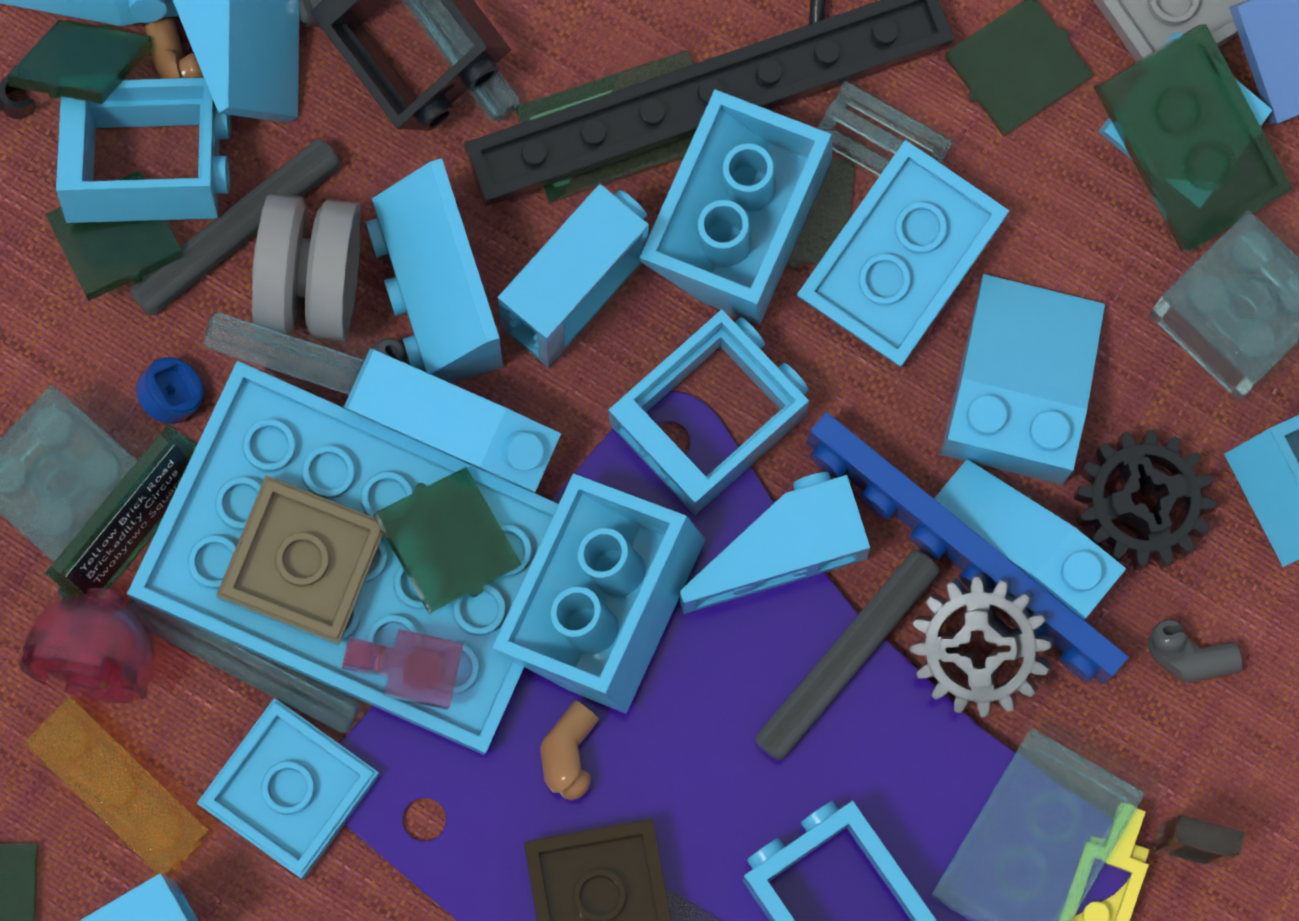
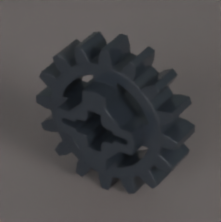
M1148 430L1143 436L1141 443L1137 445L1129 432L1122 433L1117 439L1118 452L1111 446L1103 443L1095 452L1102 467L1087 462L1079 473L1085 480L1091 483V486L1078 487L1074 492V500L1086 503L1089 507L1077 517V524L1082 526L1093 524L1097 531L1090 540L1098 546L1105 541L1112 546L1110 556L1116 561L1125 553L1132 555L1134 570L1141 571L1146 566L1149 556H1154L1156 563L1161 569L1168 567L1172 563V548L1183 557L1190 554L1195 547L1188 534L1203 538L1208 533L1210 526L1203 519L1199 518V515L1211 513L1216 508L1215 500L1201 496V491L1207 488L1214 480L1212 475L1196 476L1193 468L1201 458L1198 452L1190 454L1183 459L1177 454L1181 439L1174 436L1165 447L1157 445L1155 430ZM1151 462L1165 467L1173 476H1168L1153 468ZM1119 467L1120 473L1118 478L1121 487L1118 492L1104 498V487L1107 478L1114 469ZM1139 489L1144 496L1154 495L1156 497L1157 503L1150 511L1145 504L1134 505L1131 498ZM1185 502V513L1178 529L1171 534L1169 528L1172 526L1169 513L1173 507ZM1120 523L1137 532L1139 539L1126 535L1115 525Z

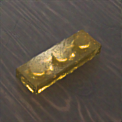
M70 696L24 742L46 766L157 874L162 873L168 877L211 833Z

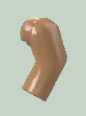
M160 19L144 27L156 71L162 79L204 78L195 54L191 53L185 57L174 19Z
M577 700L572 702L545 736L540 746L544 782L552 793H560L564 799L571 801L581 798L589 789L591 777L587 771L581 769L578 747L600 720L591 710Z

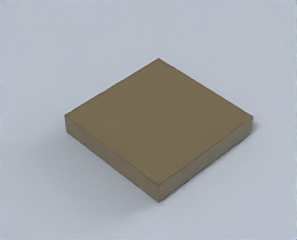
M266 475L216 597L219 600L339 646L386 530L387 522Z

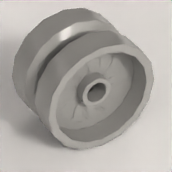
M272 193L266 196L259 223L252 268L253 328L256 333L288 336L298 325L305 298L306 325L312 338L346 342L352 325L359 277L362 231L359 202L327 199L317 210L310 238V215L302 196Z

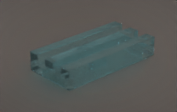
M844 81L834 102L832 101L825 117L817 126V129L832 134V150L878 176L881 175L890 161L834 130L833 128L836 123L839 122L893 154L897 152L904 141L846 109L847 105L933 152L930 157L941 164L953 143L948 138L847 81Z

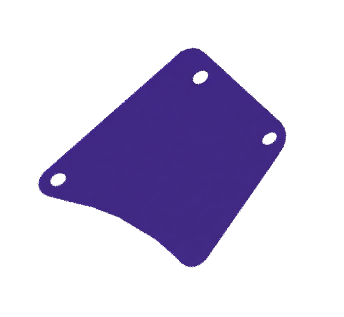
M670 391L646 412L657 425L664 422H676L685 428L690 438V448L686 456L705 476L710 474L739 448L718 415L703 401L688 393ZM613 428L574 472L576 475L686 515L706 540L685 585L774 504L750 466L697 515H694ZM571 477L553 496L551 501L559 504ZM825 573L683 614L679 597L627 714L570 692L524 667L485 755L374 706L367 711L340 742L341 746L380 773V776L345 822V825L457 921H537L524 842L653 819L671 921H769L743 883L744 875L753 870L747 859L777 838L786 847L806 833L801 822L831 801L835 803L839 810L851 801L855 803L937 921H1059L1086 842H1090L1091 837L1107 841L1114 822L1106 814L1063 788L987 733L963 711L961 713L954 712V703L946 695L935 700L931 695L936 686L928 678L918 679L916 675L918 669L886 639L883 640L784 759L778 761L767 755L755 742L757 733L858 615ZM577 700L591 710L600 720L578 747L581 769L587 771L591 777L589 789L581 798L571 801L564 799L560 793H552L544 782L540 746L545 736L572 702ZM420 798L435 800L443 807L446 815V824L442 833L430 841L415 840L408 835L403 825V814L407 806ZM847 828L769 881L795 921H911ZM1094 860L1075 916L1082 913L1088 904L1102 902L1113 896L1127 882L1131 873Z

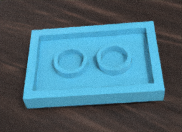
M905 139L797 293V297L901 369L1004 222L1010 210Z

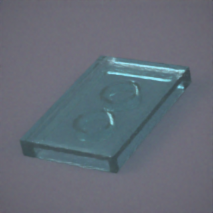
M1031 727L934 889L932 898L971 921H1072L1143 801L1145 792Z

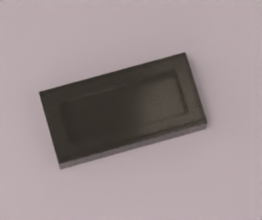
M1178 815L1157 826L1152 848L1156 849L1155 852L1214 867L1240 855L1245 832Z

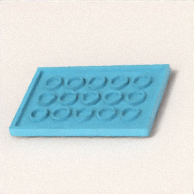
M237 360L127 595L129 598L485 755L524 669L520 664L495 652L492 646L559 504ZM266 475L387 522L386 530L339 646L219 600L216 597Z

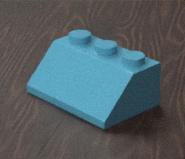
M714 89L639 257L640 262L700 302L720 310L723 309L727 313L760 325L833 159L832 134Z
M442 158L425 164L373 197L372 201L376 219L366 221L365 223L376 258L388 255L395 277L384 280L394 315L398 316L407 313L413 336L402 339L410 366L449 383H454L503 368L499 334Z
M573 473L492 649L570 692L627 714L678 602L680 590L685 586L706 539L686 515Z

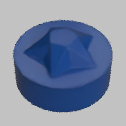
M164 357L154 361L140 375L136 385V393L141 407L149 416L165 424H177L186 420L199 408L203 400L204 388L200 376L192 366L178 358Z

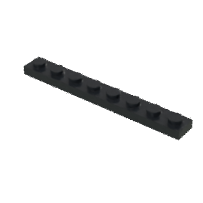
M880 0L465 142L464 150L484 204L489 206L694 135L714 89L762 108L770 109L950 47L954 37L939 0Z

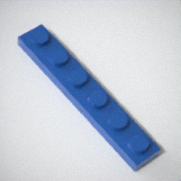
M825 412L810 430L806 444L813 449V452L810 454L813 462L824 472H829L833 478L841 477L843 474L847 475L853 483L863 490L859 497L873 512L886 520H889L894 515L913 530L909 538L921 551L935 560L945 556L963 572L959 575V579L969 590H971L973 577L977 573H984L987 588L995 589L1003 577L1010 578L1009 595L1015 599L1027 590L1033 593L1030 603L1025 608L1030 614L1046 611L1049 616L1037 628L1038 635L1054 637V646L1063 652L1059 660L1075 676L1087 683H1090L1095 678L1104 685L1127 660L1129 656L829 413ZM1009 616V619L1014 624V626L1020 628L1017 622L1011 616Z

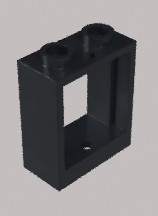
M322 0L310 11L311 15L397 129H424V131H430L444 123L455 110L452 103L468 89L469 91L477 90L491 81L500 70L497 63L511 51L510 47L474 0H441L475 46L423 94L416 98L362 26L388 0Z

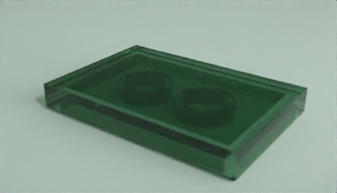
M1206 24L1192 28L1093 87L1181 251H1190L1293 189Z

